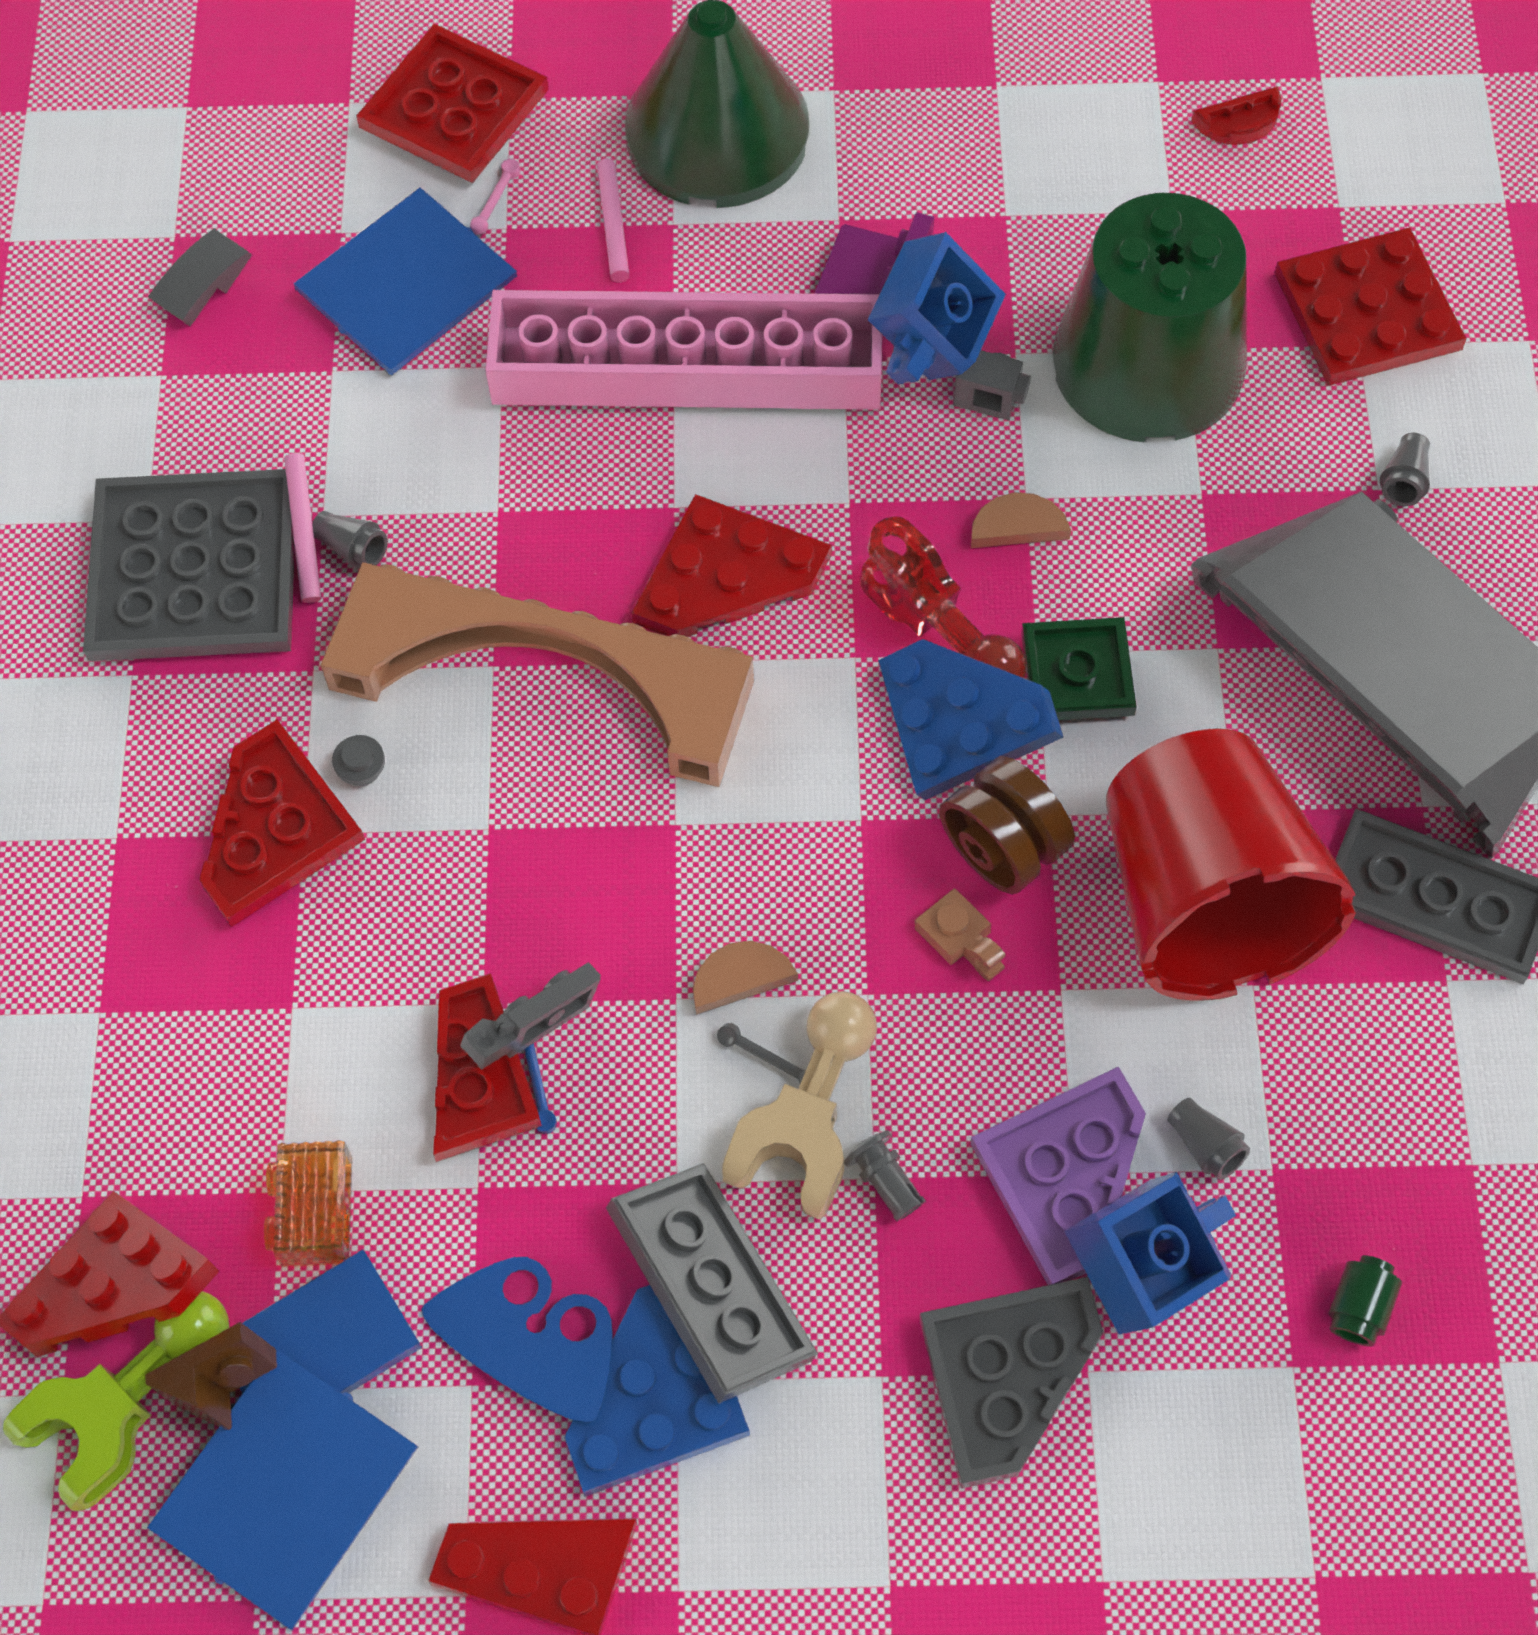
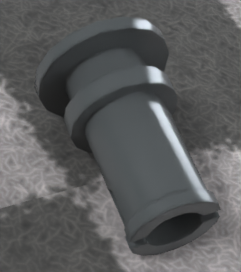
M887 1130L870 1136L859 1143L846 1157L844 1164L846 1167H850L858 1163L863 1170L859 1174L863 1182L870 1181L894 1215L893 1218L898 1222L921 1207L926 1200L919 1194L897 1161L900 1155L896 1150L889 1151L885 1145L892 1137L890 1131Z

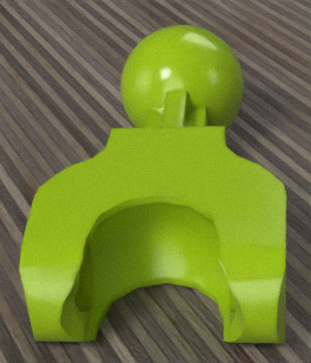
M202 1291L181 1316L158 1322L155 1319V1339L117 1375L99 1364L85 1377L77 1379L58 1377L42 1381L7 1415L3 1423L4 1434L12 1444L25 1448L40 1445L47 1438L62 1429L75 1430L79 1438L78 1456L67 1472L60 1478L58 1485L59 1495L71 1511L89 1509L105 1497L131 1472L136 1454L135 1437L137 1431L151 1416L139 1402L152 1389L145 1384V1374L228 1329L229 1318L224 1306L216 1297Z

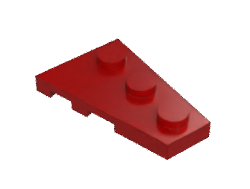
M491 973L439 990L437 1032L438 1076L437 1087L435 1088L436 1133L433 1145V1156L436 1162L542 1126L518 1053L511 1058L505 1054L481 1070L478 1064L460 1046L464 1034L481 1019L496 1021L504 1012Z
M636 1519L449 1523L428 1582L431 1586L583 1635H601L638 1523Z

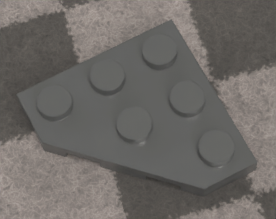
M1088 1277L920 1313L919 1320L961 1489L1017 1477L1101 1339L1103 1330Z

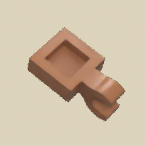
M955 888L915 920V930L950 965L964 956L987 981H990L1005 969V965L1001 960L1006 954L993 940L986 937L991 933V923Z

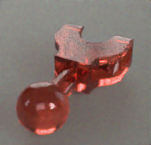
M892 516L877 522L872 528L868 541L870 557L864 562L860 573V586L875 605L889 618L908 625L919 637L933 627L958 653L1025 678L1026 659L1019 645L1004 635H983L955 606L961 587L946 571L943 561L932 543L908 520L902 517ZM890 535L901 538L906 544V552L901 556L897 552L889 550L882 543V539ZM881 571L887 584H880L876 581L873 574Z

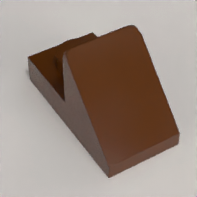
M239 1322L145 1374V1384L181 1410L221 1428L231 1430L230 1393L277 1368L276 1349L243 1323Z

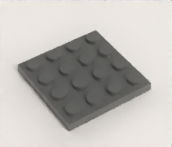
M286 470L96 478L83 652L87 660L104 661L291 651L295 545Z

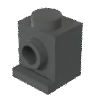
M981 350L976 362L963 374L956 375L953 406L1010 420L1015 403L1024 404L1031 382V375L1022 373L1024 361L1012 359L1003 353H989Z

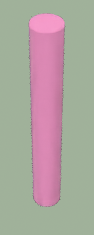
M602 159L597 163L610 277L614 282H624L629 278V268L616 165L612 159Z
M293 453L284 456L300 595L302 602L313 603L321 600L305 459L303 454Z

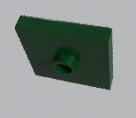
M1125 617L1022 623L1021 634L1027 680L1042 685L1050 692L1058 720L1135 716L1137 706Z

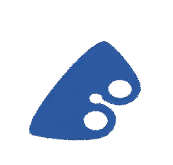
M512 1257L491 1264L457 1281L424 1304L421 1311L432 1330L469 1362L506 1387L539 1406L568 1419L587 1423L594 1422L598 1417L609 1377L613 1340L610 1314L607 1307L598 1299L587 1294H572L564 1297L546 1315L545 1328L538 1333L530 1332L527 1329L526 1322L531 1315L538 1314L548 1302L552 1292V1280L546 1268L538 1261L528 1257ZM518 1270H526L533 1273L539 1283L536 1296L525 1304H513L505 1298L503 1293V1284L506 1278ZM583 1306L590 1309L596 1318L594 1332L582 1341L567 1339L560 1329V1321L563 1314L573 1307Z

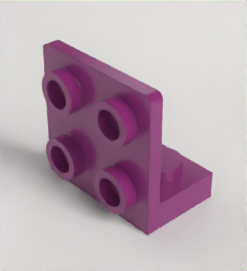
M916 212L909 230L902 229L898 238L846 224L842 225L814 294H880L904 242L933 235L934 216Z

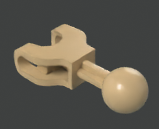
M845 991L833 992L823 996L814 1004L809 1012L806 1028L814 1052L799 1088L784 1084L777 1100L770 1105L758 1107L743 1116L736 1126L722 1165L723 1182L737 1188H744L750 1185L755 1173L763 1162L777 1156L792 1158L803 1166L806 1173L800 1193L802 1211L804 1214L816 1219L823 1218L828 1212L844 1175L842 1146L840 1139L833 1130L837 1120V1103L829 1100L844 1063L855 1060L865 1054L872 1046L877 1032V1021L871 1006L860 996Z

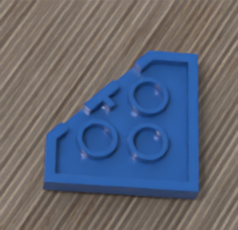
M924 639L878 660L915 793L924 800L973 779L980 770L1001 755L1018 759L1064 738L1050 692L1040 684Z
M650 1285L637 1289L613 1337L609 1377L598 1417L594 1422L587 1423L573 1420L565 1435V1440L585 1497L750 1436V1430L738 1397L735 1396L722 1403L717 1402Z

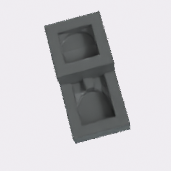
M212 229L194 243L170 267L148 297L191 327L217 288L225 294L227 293L252 254L216 229Z

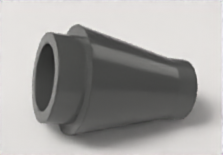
M1407 433L1401 438L1397 450L1380 476L1379 482L1382 493L1392 504L1398 506L1415 505L1429 491L1428 452L1430 442L1427 437L1420 433Z
M328 511L320 512L313 520L314 538L322 541L352 567L359 569L362 562L377 565L384 557L388 539L386 533L381 531L376 522L334 515Z
M1186 1098L1178 1103L1167 1118V1121L1175 1128L1204 1174L1212 1173L1219 1180L1225 1179L1244 1163L1250 1153V1147L1244 1142V1133L1200 1107L1192 1098Z

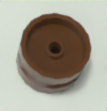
M1001 755L993 759L974 776V787L965 785L940 804L939 817L946 834L956 850L985 881L998 890L1011 895L1021 892L1039 876L1040 863L1048 865L1055 862L1074 845L1075 832L1072 822L1061 802L1035 773L1013 758Z

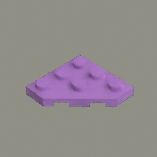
M1119 1066L971 1137L970 1145L1047 1285L1071 1281L1086 1273L1064 1231L1122 1197L1146 1112Z

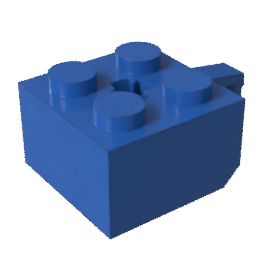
M947 232L904 242L868 318V321L895 346L886 373L898 385L905 382L913 383L919 381L922 374L928 380L963 374L976 362L1006 295Z
M1177 1172L1147 1181L1064 1231L1118 1335L1157 1326L1222 1285L1232 1276L1211 1235L1212 1231L1236 1216L1226 1195L1220 1196L1217 1199L1207 1200L1196 1206Z

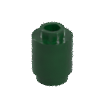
M1362 1255L1360 1261H1348L1346 1263L1329 1311L1330 1317L1333 1318L1330 1326L1332 1333L1358 1345L1367 1347L1375 1345L1377 1336H1383L1386 1332L1402 1285V1281L1393 1274L1394 1266L1382 1259L1368 1255Z

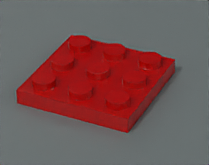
M434 23L359 111L356 118L360 129L474 183L549 90L548 78Z
M1410 227L1278 261L1274 274L1327 386L1458 352L1464 348L1467 338Z

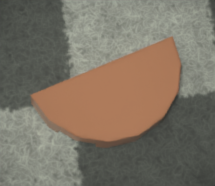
M1014 492L996 497L981 508L973 522L971 548L1070 539L1071 528L1065 514L1052 501L1032 493Z
M754 941L729 943L711 953L697 971L693 985L696 1015L798 981V973L788 957L771 945Z

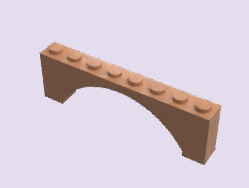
M362 562L320 665L329 690L377 702L382 690L405 675L427 664L455 654L504 646L531 647L554 651L576 658L599 669L618 682L639 702L651 717L665 741L668 749L670 775L720 787L754 684L752 656H747L733 647L723 646L714 648L698 644L683 635L665 636L648 632L643 627L633 623H622L619 625L599 620L594 615L584 611L570 613L553 609L545 603L534 599L520 601L504 597L489 588L479 587L471 589L454 585L449 580L439 576L425 578L405 573L402 569L393 565L383 564L376 566Z

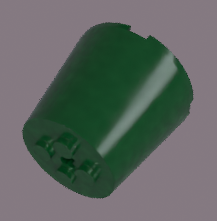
M1152 193L1124 202L1111 211L1100 224L1058 327L1053 347V361L1058 388L1068 404L1084 420L1096 428L1122 439L1145 442L1146 437L1174 436L1176 441L1208 429L1224 417L1236 402L1243 386L1247 367L1246 249L1243 238L1235 224L1217 207L1189 195Z

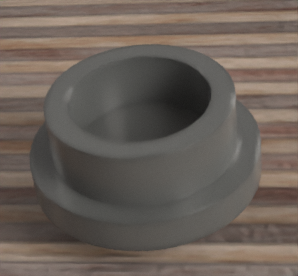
M355 735L344 739L337 745L333 752L332 764L337 776L341 780L352 785L364 786L378 778L385 765V755L381 745L375 739L365 735Z

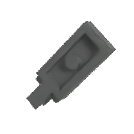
M589 962L572 973H569L567 970L561 971L537 995L530 999L527 996H522L512 1002L496 1021L481 1019L464 1034L460 1045L461 1048L478 1064L481 1070L505 1054L509 1058L513 1057L588 1009L600 982L601 975Z

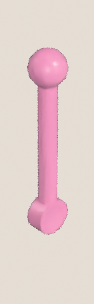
M506 159L502 162V176L480 215L474 217L470 222V228L476 235H482L488 230L487 220L510 179L520 175V165L517 160Z

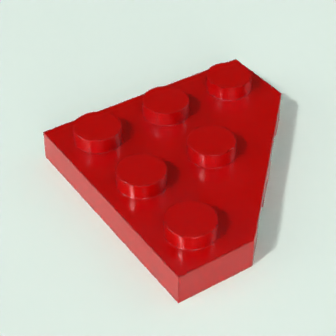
M695 494L631 612L632 621L635 624L666 636L677 634L689 637L698 634V628L721 620H725L726 624L763 612L765 605L791 597L792 601L810 596L832 556V545Z
M278 719L233 747L228 765L230 774L225 794L220 796L211 831L213 840L208 860L203 862L199 878L203 889L231 927L365 840L360 827Z
M113 1191L92 1212L90 1217L61 1249L51 1257L50 1261L30 1283L14 1297L9 1306L0 1314V1327L35 1357L57 1352L59 1343L79 1337L88 1343L127 1332L129 1330V1323L152 1316L158 1322L179 1317L219 1273V1270L198 1251Z

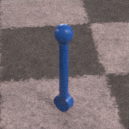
M533 1043L525 1048L524 1052L537 1111L542 1124L541 1127L536 1129L542 1134H550L556 1129L557 1120L554 1113L548 1109Z

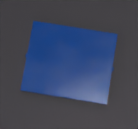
M419 187L293 284L294 289L329 319L341 334L348 336L392 376L491 298L492 290H501L517 277V271L479 239L471 228L464 226Z
M275 1348L277 1368L249 1384L231 1410V1430L221 1427L216 1430L147 1528L213 1574L216 1583L221 1585L227 1584L293 1631L419 1447L356 1404L351 1394L339 1392Z

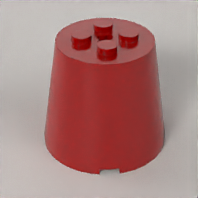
M1219 728L1197 730L1177 735L1140 753L1127 763L1112 780L1106 794V808L1137 953L1147 983L1158 993L1179 1000L1203 1001L1238 995L1237 985L1251 982L1266 976L1269 985L1317 960L1333 947L1350 927L1356 914L1352 905L1353 896H1356L1350 881L1264 754L1248 735L1235 730Z

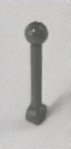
M726 1023L717 1031V1039L723 1046L731 1047L735 1044L798 1079L799 1084L801 1083L806 1069L803 1070L741 1036L737 1025Z

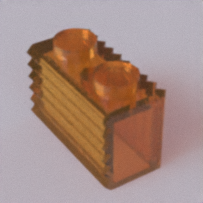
M315 1141L313 1143L302 1142L300 1144L295 1142L290 1144L280 1143L277 1145V1162H268L266 1186L268 1195L275 1196V1216H266L264 1242L267 1251L273 1250V1255L281 1267L340 1264L350 1257L353 1160L345 1141H325L323 1143Z

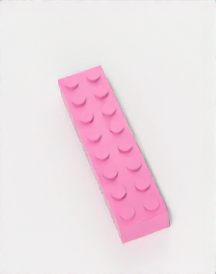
M492 290L485 370L492 405L880 410L882 333L868 321L880 294Z

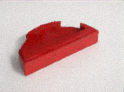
M1276 86L1194 110L1191 122L1201 134L1216 142L1230 145L1253 143L1267 136L1277 124L1282 102L1279 88Z

